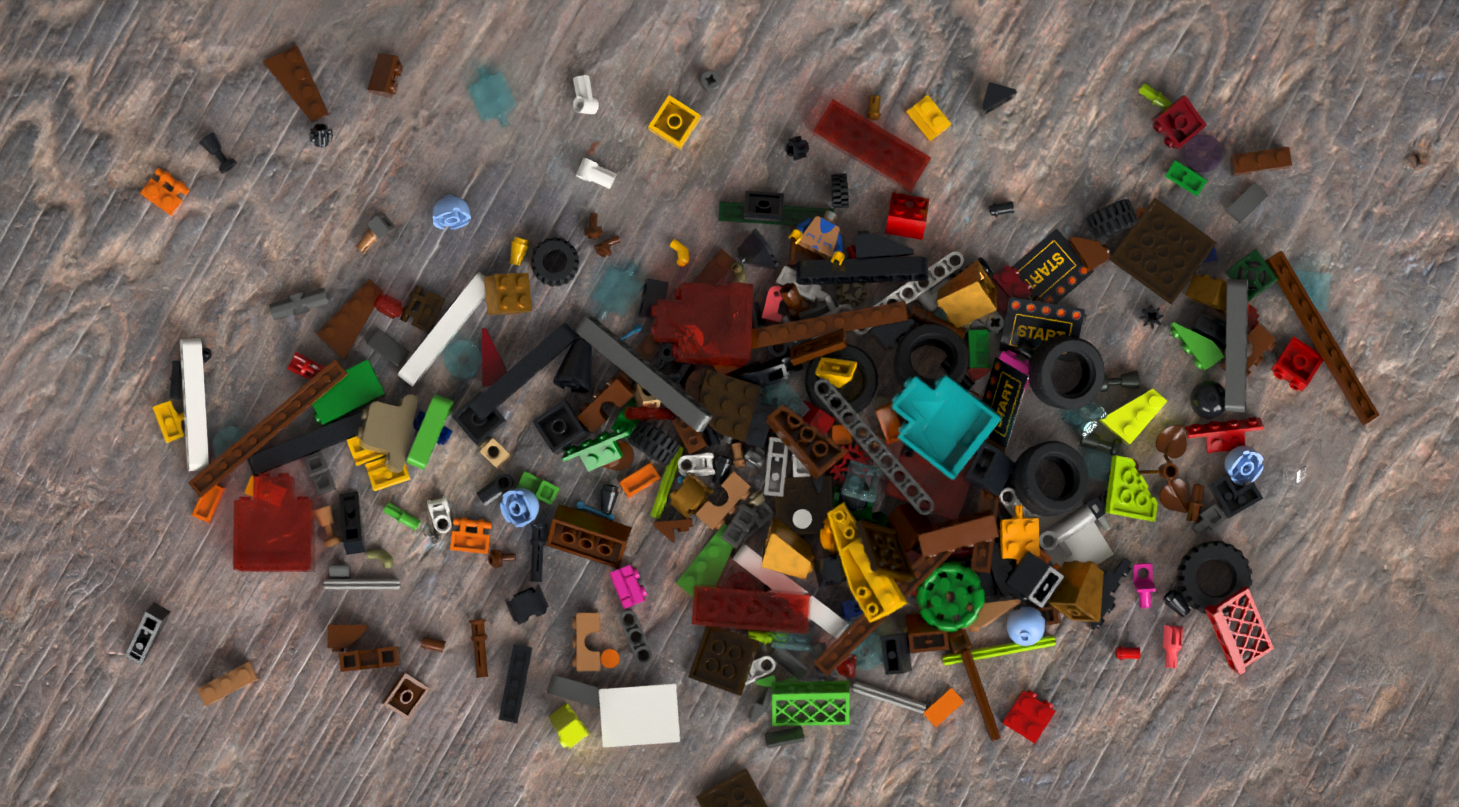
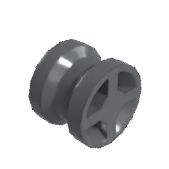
M706 71L701 77L702 87L710 92L718 89L720 77L717 72Z

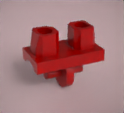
M295 352L287 369L311 380L325 366Z

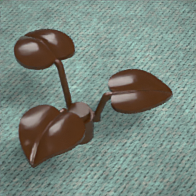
M1173 425L1161 431L1157 436L1156 449L1164 453V458L1167 463L1161 464L1158 470H1138L1139 464L1136 459L1130 456L1124 457L1133 459L1139 474H1159L1161 478L1168 479L1166 482L1168 486H1164L1160 491L1159 498L1161 504L1168 510L1187 513L1189 509L1188 501L1190 502L1188 487L1183 480L1174 479L1178 475V468L1168 458V456L1170 458L1181 457L1186 451L1187 441L1184 426Z

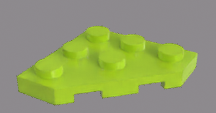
M1112 456L1105 513L1156 522L1158 502L1148 491V485L1142 474L1137 472L1135 462L1131 458Z

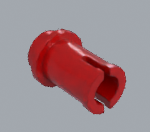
M1120 645V647H1116V659H1120V661L1123 659H1140V647H1123V645Z

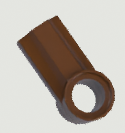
M786 283L779 290L787 305L786 309L794 321L799 319L800 312L810 309L794 283Z

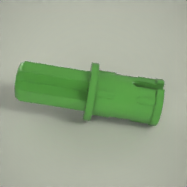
M387 503L384 508V513L398 520L399 524L401 522L416 531L421 523V520L408 514L407 510L403 511L391 503Z

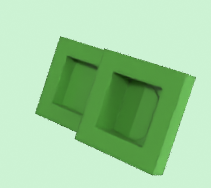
M525 471L522 472L515 487L531 490L537 499L549 505H552L560 489Z
M775 675L756 680L758 685L772 687V682H776ZM794 676V677H791V678H788V679H785V680H781V681H778V682H797V681H796V677Z

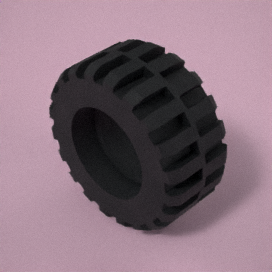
M1209 541L1192 547L1182 557V561L1177 568L1178 576H1176V582L1179 585L1177 588L1185 602L1194 610L1196 609L1206 614L1204 608L1210 604L1216 606L1245 586L1250 589L1253 581L1251 580L1252 568H1249V561L1242 555L1243 552L1236 549L1234 545L1224 543L1223 541ZM1208 560L1222 561L1231 570V586L1222 595H1207L1197 584V571ZM1245 595L1240 597L1238 601L1239 605H1241L1244 602V599L1246 597ZM1231 606L1223 608L1222 613L1229 612Z

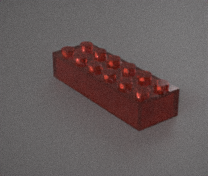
M832 99L813 130V135L909 193L912 192L931 160L930 156Z
M696 584L693 596L692 625L808 634L812 593Z

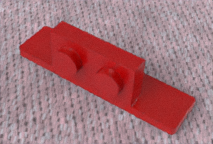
M1249 417L1244 420L1231 419L1227 422L1214 421L1209 424H1191L1190 426H1185V433L1187 438L1206 437L1207 453L1231 451L1238 446H1246L1245 432L1263 430L1264 425L1261 418Z

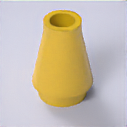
M514 236V240L511 241L509 263L521 265L529 248V240Z

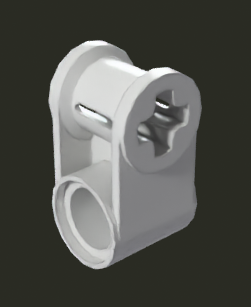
M702 453L682 456L678 461L679 473L685 477L689 474L691 476H710L715 474L712 464L714 454ZM683 463H690L692 467L685 470L681 467Z
M446 495L440 499L427 500L435 529L442 534L450 532L452 520ZM442 519L448 521V526L445 529H439L438 523Z
M764 656L753 661L750 669L752 677H750V674L748 675L745 685L774 671L776 667L775 660L771 656ZM769 659L772 662L770 670L762 668L763 660Z

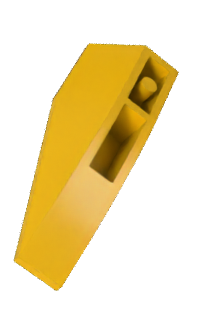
M842 503L828 512L827 515L850 590L869 622L880 619L908 603L893 578L874 574L870 569L868 557L857 534L858 531L855 525L857 521L846 505Z

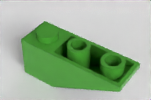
M1175 322L1169 325L1172 328L1170 329L1171 334L1175 339H1180L1183 343L1181 345L1182 349L1186 354L1192 355L1194 358L1193 363L1198 370L1202 369L1205 371L1225 357L1212 340Z

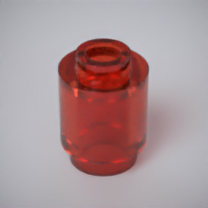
M380 293L373 307L377 308L378 312L391 319L399 317L403 311V307H401L402 302L387 294L383 295Z

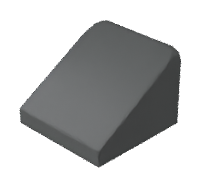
M385 214L377 215L368 223L369 228L378 238L384 237L395 229V226Z
M330 565V579H350V566Z

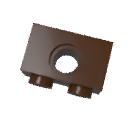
M680 417L672 420L690 455L707 447L700 432L693 429Z

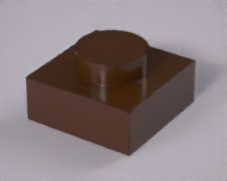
M965 629L948 634V642L953 654L972 648Z

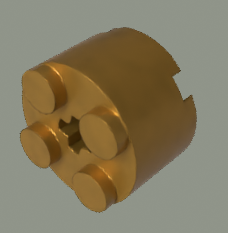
M689 474L682 481L683 486L679 490L675 489L669 496L671 498L670 504L687 519L691 518V513L695 515L708 501L707 494L712 495L713 490L696 475L691 476Z

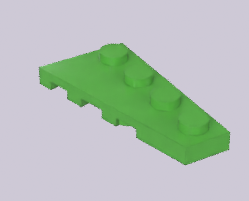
M725 523L676 582V584L705 607L734 548L720 539L728 528Z

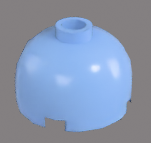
M449 194L434 204L432 219L435 227L444 229V226H451L450 230L467 225L469 219H471L469 206L464 199Z
M1238 446L1232 449L1225 458L1224 468L1226 474L1235 484L1245 485L1244 482L1247 481L1251 483L1263 470V457L1252 447Z
M521 487L511 489L503 494V502L500 503V509L508 523L512 522L515 524V527H523L536 518L539 512V502L531 490Z
M1023 606L1019 610H1013L1007 617L1006 628L1008 635L1019 645H1033L1043 636L1045 619H1043L1039 610L1032 607Z

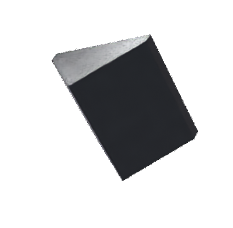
M989 82L979 113L982 117L1014 99L1017 94L1016 89Z
M746 191L743 220L782 223L784 193Z

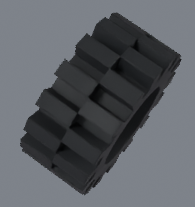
M831 174L833 209L849 208L847 174Z

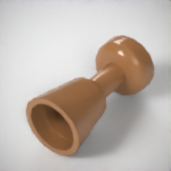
M331 505L313 511L320 526L325 528L328 537L324 541L325 548L342 543V537L339 535L335 536L331 525L334 523Z

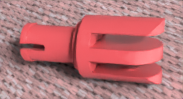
M1164 625L1163 648L1166 650V668H1177V653L1182 649L1183 626Z

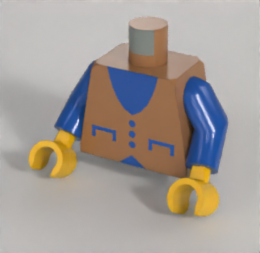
M826 210L823 218L815 216L813 219H805L797 224L788 236L789 239L791 237L796 239L795 244L825 259L831 258L830 261L832 263L836 259L839 261V265H841L845 258L842 235L839 233L840 228L833 224L836 214Z

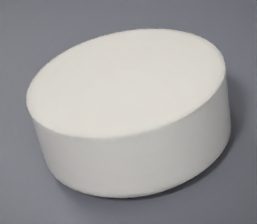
M800 509L794 513L792 520L797 528L804 529L811 524L812 516L807 510Z

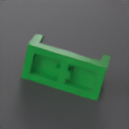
M1174 160L1165 175L1166 178L1195 196L1199 195L1208 181L1177 160Z
M968 330L969 370L990 369L989 331Z

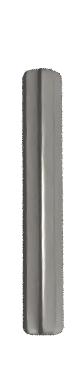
M399 579L324 580V589L400 588Z
M855 681L852 686V691L915 712L924 713L926 708L924 703Z

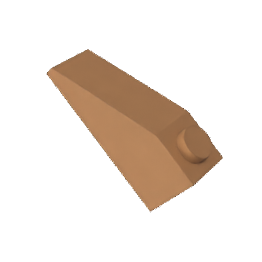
M1017 599L984 603L983 608H980L978 612V618L970 626L962 627V629H969V632L980 631V627L988 626L1019 605L1021 601ZM968 605L967 609L971 611L973 605Z

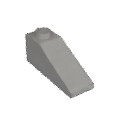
M770 437L764 495L783 497L789 448L777 437Z

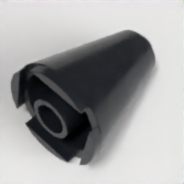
M583 338L574 340L554 376L553 383L564 390L566 386L571 388V392L585 394L590 391L592 345Z

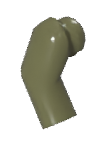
M735 262L731 266L735 279L729 285L736 292L746 280L745 268L739 262Z
M385 549L367 550L368 559H379L383 563V567L387 569L393 566V557Z

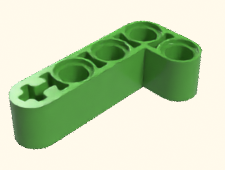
M435 393L406 463L423 470L426 469L455 401Z

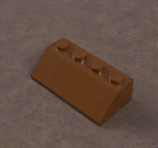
M559 504L552 521L546 546L619 569L632 527Z

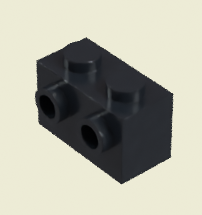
M908 633L881 636L885 675L903 674L912 671Z

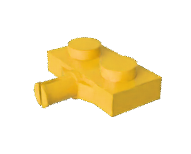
M171 400L152 407L165 443L184 437L181 428L184 412L178 414L174 410Z

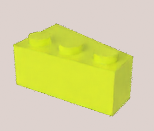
M1151 389L1100 419L1099 422L1119 439H1122V442L1128 446L1166 404L1167 400L1157 391Z
M565 703L549 716L560 736L557 739L564 748L566 746L569 748L573 747L590 734L568 703Z

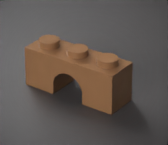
M734 471L721 485L728 493L726 504L715 506L710 501H707L695 514L711 530L715 528L719 530L726 522L723 518L728 513L732 515L738 508L736 505L740 499L744 501L751 493L749 491L751 486Z
M576 613V617H573V629H576L577 636H573V648H577V656H573V667H577V671H601V652L590 651L585 645V639L590 633L600 632V613Z
M247 662L197 688V691L205 706H209L260 678L252 662Z

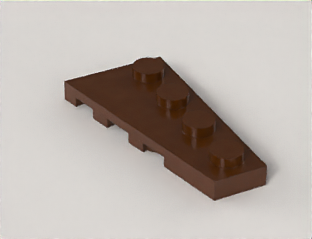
M298 46L263 61L312 123L329 115Z
M369 279L316 334L345 361L350 349L355 344L361 330H363L384 292Z

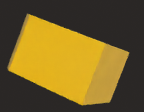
M821 357L815 374L840 388L851 380L857 362Z

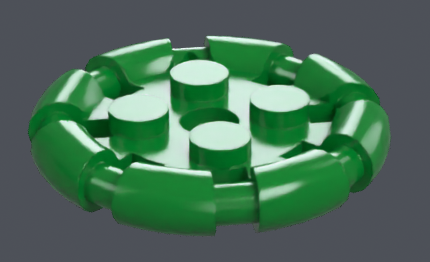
M943 562V565H940L937 569L935 568L934 572L917 588L916 601L920 606L921 611L919 612L931 626L935 625L939 630L947 632L958 631L959 628L970 626L978 618V612L980 608H983L984 589L981 588L979 577L971 568L963 567L962 563ZM946 572L947 578H942L940 573ZM959 573L963 575L962 580L957 578ZM930 583L935 584L932 591L927 589ZM973 586L974 592L969 594L967 587ZM949 591L955 593V600L953 602H949L946 599ZM931 600L933 607L928 608L926 601ZM969 603L973 604L971 611L967 609ZM939 613L945 615L943 620L938 619ZM960 614V620L956 621L954 616Z

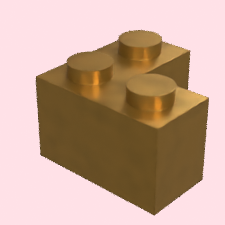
M1194 274L1185 296L1227 315V282L1220 278L1213 280L1212 277L1206 274H1202V276Z

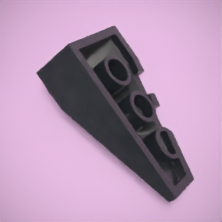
M755 228L737 249L739 252L737 257L743 264L747 263L749 266L777 269L779 264L776 260L774 261L776 258L772 254L769 244Z

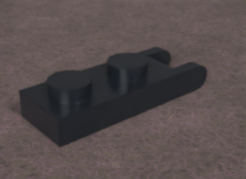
M759 393L745 444L764 449L770 428L765 421L775 411L778 399L774 398L772 405L761 402L763 394Z

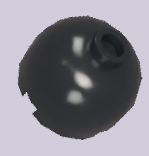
M1204 381L1197 384L1190 395L1193 411L1199 417L1205 419L1216 418L1222 415L1225 411V388L1215 381Z

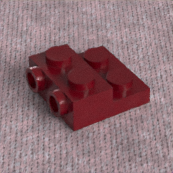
M1182 95L1173 104L1165 107L1152 118L1154 130L1157 133H1162L1165 137L1163 139L1165 145L1173 149H1180L1207 126L1185 95Z
M1008 265L991 279L997 287L996 311L1003 319L1006 317L1010 297L1027 300L1032 295L1030 284L1026 280L1022 282L1018 277L1020 275L1018 270L1014 266L1009 267Z

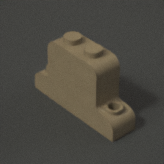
M406 395L404 398H399L397 406L373 402L362 411L361 419H363V425L359 427L357 433L359 444L363 449L385 454L384 464H386V468L389 471L396 473L403 471L419 399L418 396Z

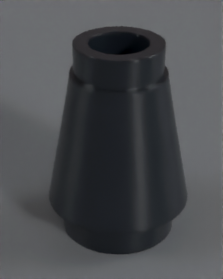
M718 455L714 462L715 474H713L712 482L723 484L733 466V459Z
M603 484V488L600 489L601 512L612 513L619 494L618 487Z
M1172 589L1163 597L1164 604L1181 617H1185L1191 611L1179 591Z

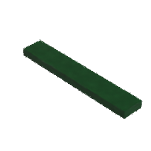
M720 202L718 221L797 226V224L807 218L813 219L815 216L823 218L826 210L834 213V209L783 206L782 223L743 220L745 203Z

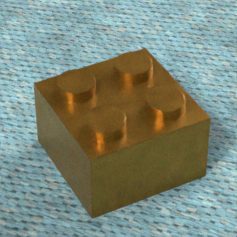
M528 273L494 274L484 277L488 316L523 314L532 311Z

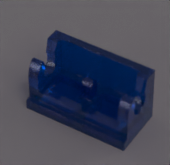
M856 598L841 602L845 621H849L850 618L864 613L863 610L855 612L859 609L857 606L854 607V605H859Z

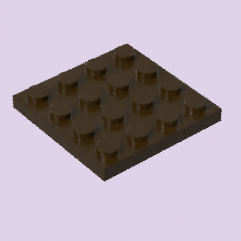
M1154 198L1109 260L1166 302L1172 304L1217 242Z

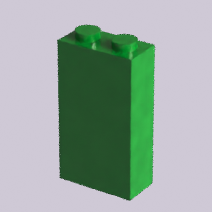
M368 359L345 370L348 375L313 404L316 411L313 414L318 423L321 422L325 426L386 395Z

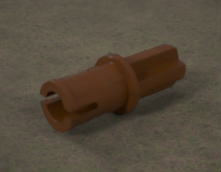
M1193 485L1190 502L1188 501L1189 509L1186 521L1198 523L1200 508L1203 506L1201 504L1204 492L1203 485Z

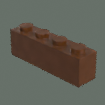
M991 509L916 529L923 557H934L944 551L952 552L962 546L971 547L976 542H989L999 536Z

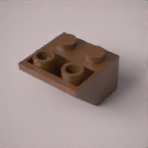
M378 53L367 89L369 93L390 99L393 94H396L398 89L397 77H401L404 68L399 56Z
M939 613L938 619L943 620L945 615ZM921 614L905 615L910 653L949 650L947 631L939 630L935 625L931 626Z

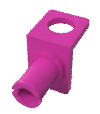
M1152 563L1133 564V581L1136 592H1139V607L1150 608L1151 592L1156 591L1153 583ZM1146 568L1149 573L1147 577L1141 578L1138 576V570Z

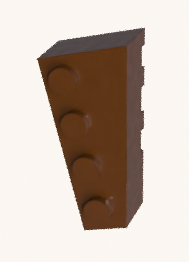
M783 404L771 413L765 421L815 480L847 453L846 449L838 446L832 439L824 436L817 431L818 429L803 421L800 416Z

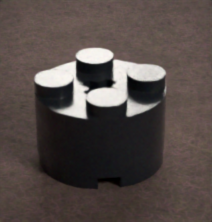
M840 555L813 561L819 588L829 586L830 584H840L844 582V579L847 582Z
M540 585L536 586V590L530 587L514 594V598L511 601L509 597L504 600L513 621H517L518 625L528 621L530 616L534 614L538 617L547 613L546 611L549 607Z

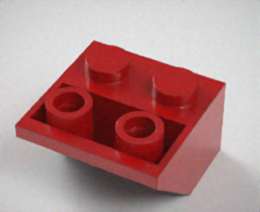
M892 192L885 233L923 240L929 199Z

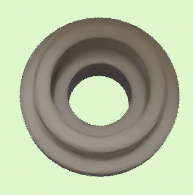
M753 491L748 496L749 500L747 503L753 507L758 506L765 500L764 492Z

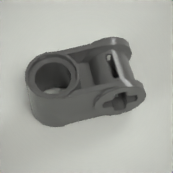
M997 311L977 319L991 333L996 334L1003 329L1004 320ZM992 320L994 322L999 321L998 328L996 326L991 327Z

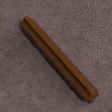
M969 649L963 650L960 654L990 740L996 741L1001 736L973 656Z

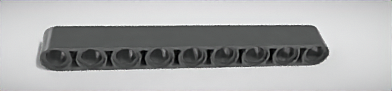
M587 313L583 315L574 329L577 334L698 432H703L713 417L710 411L595 317Z
M825 379L817 381L814 389L819 399L915 510L921 515L930 514L934 506L931 498L834 386ZM826 384L829 390L827 393L822 394L818 391V386ZM832 399H839L841 406L839 408L831 407L830 402ZM851 413L854 416V420L851 423H846L843 420L844 414ZM861 427L867 431L866 436L862 438L858 437L855 433ZM876 442L879 445V450L871 452L868 449V445ZM884 457L891 458V466L884 467L881 464V459ZM898 471L905 475V479L901 482L894 479V474ZM909 486L916 487L918 492L915 496L907 494L906 489ZM920 502H929L930 509L922 511L919 508Z

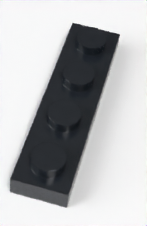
M513 644L498 720L518 723L533 647Z

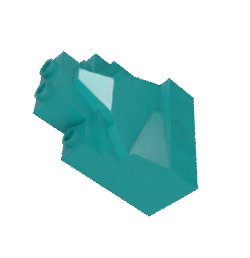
M948 375L944 378L942 376L939 377L934 384L935 390L919 377L915 376L914 379L910 377L903 385L906 388L903 393L900 394L898 392L891 401L894 403L891 408L909 421L908 424L904 422L898 430L900 432L898 438L954 480L1003 416Z

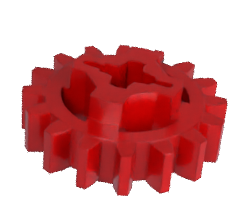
M849 444L842 463L838 466L835 463L833 469L829 471L836 474L833 478L834 480L840 478V484L844 480L851 478L863 481L862 475H868L869 472L865 468L870 467V464H866L865 461L869 457L863 456L864 450L858 451L859 446L852 449V445ZM848 452L857 454L859 458L851 457ZM846 460L858 462L852 466V470L845 467L841 468L846 464ZM862 464L861 472L857 475L855 470L857 466ZM844 471L848 473L850 478L842 476L839 472Z

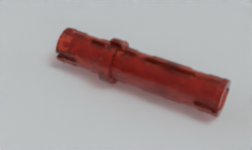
M640 406L638 408L627 407V410H625V417L627 419H640L642 421L649 419L674 420L677 417L669 408H647V406Z

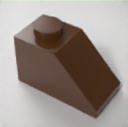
M1074 236L1068 240L1088 272H1091L1110 259V251L1105 244L1102 245L1098 241Z
M328 625L327 648H332V652H344V648H349L368 630V625Z

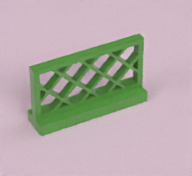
M849 681L772 682V726L849 725ZM818 699H825V700H826V701H825L823 704H821V705H819L818 703L815 702V700H818ZM845 699V701L840 705L836 703L834 700ZM776 700H786L788 702L781 706ZM806 700V702L803 705H799L795 701ZM791 704L797 708L793 713L786 710ZM810 704L816 708L811 713L805 709ZM829 704L835 707L831 712L824 709ZM820 711L826 715L821 719L815 717ZM841 711L845 714V718H836L834 715ZM781 712L788 716L785 719H776V716ZM800 712L806 715L804 719H798L795 716Z

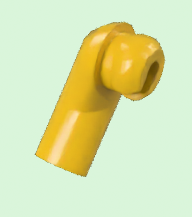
M674 239L669 246L678 253L677 264L684 267L690 260L689 250L678 240Z

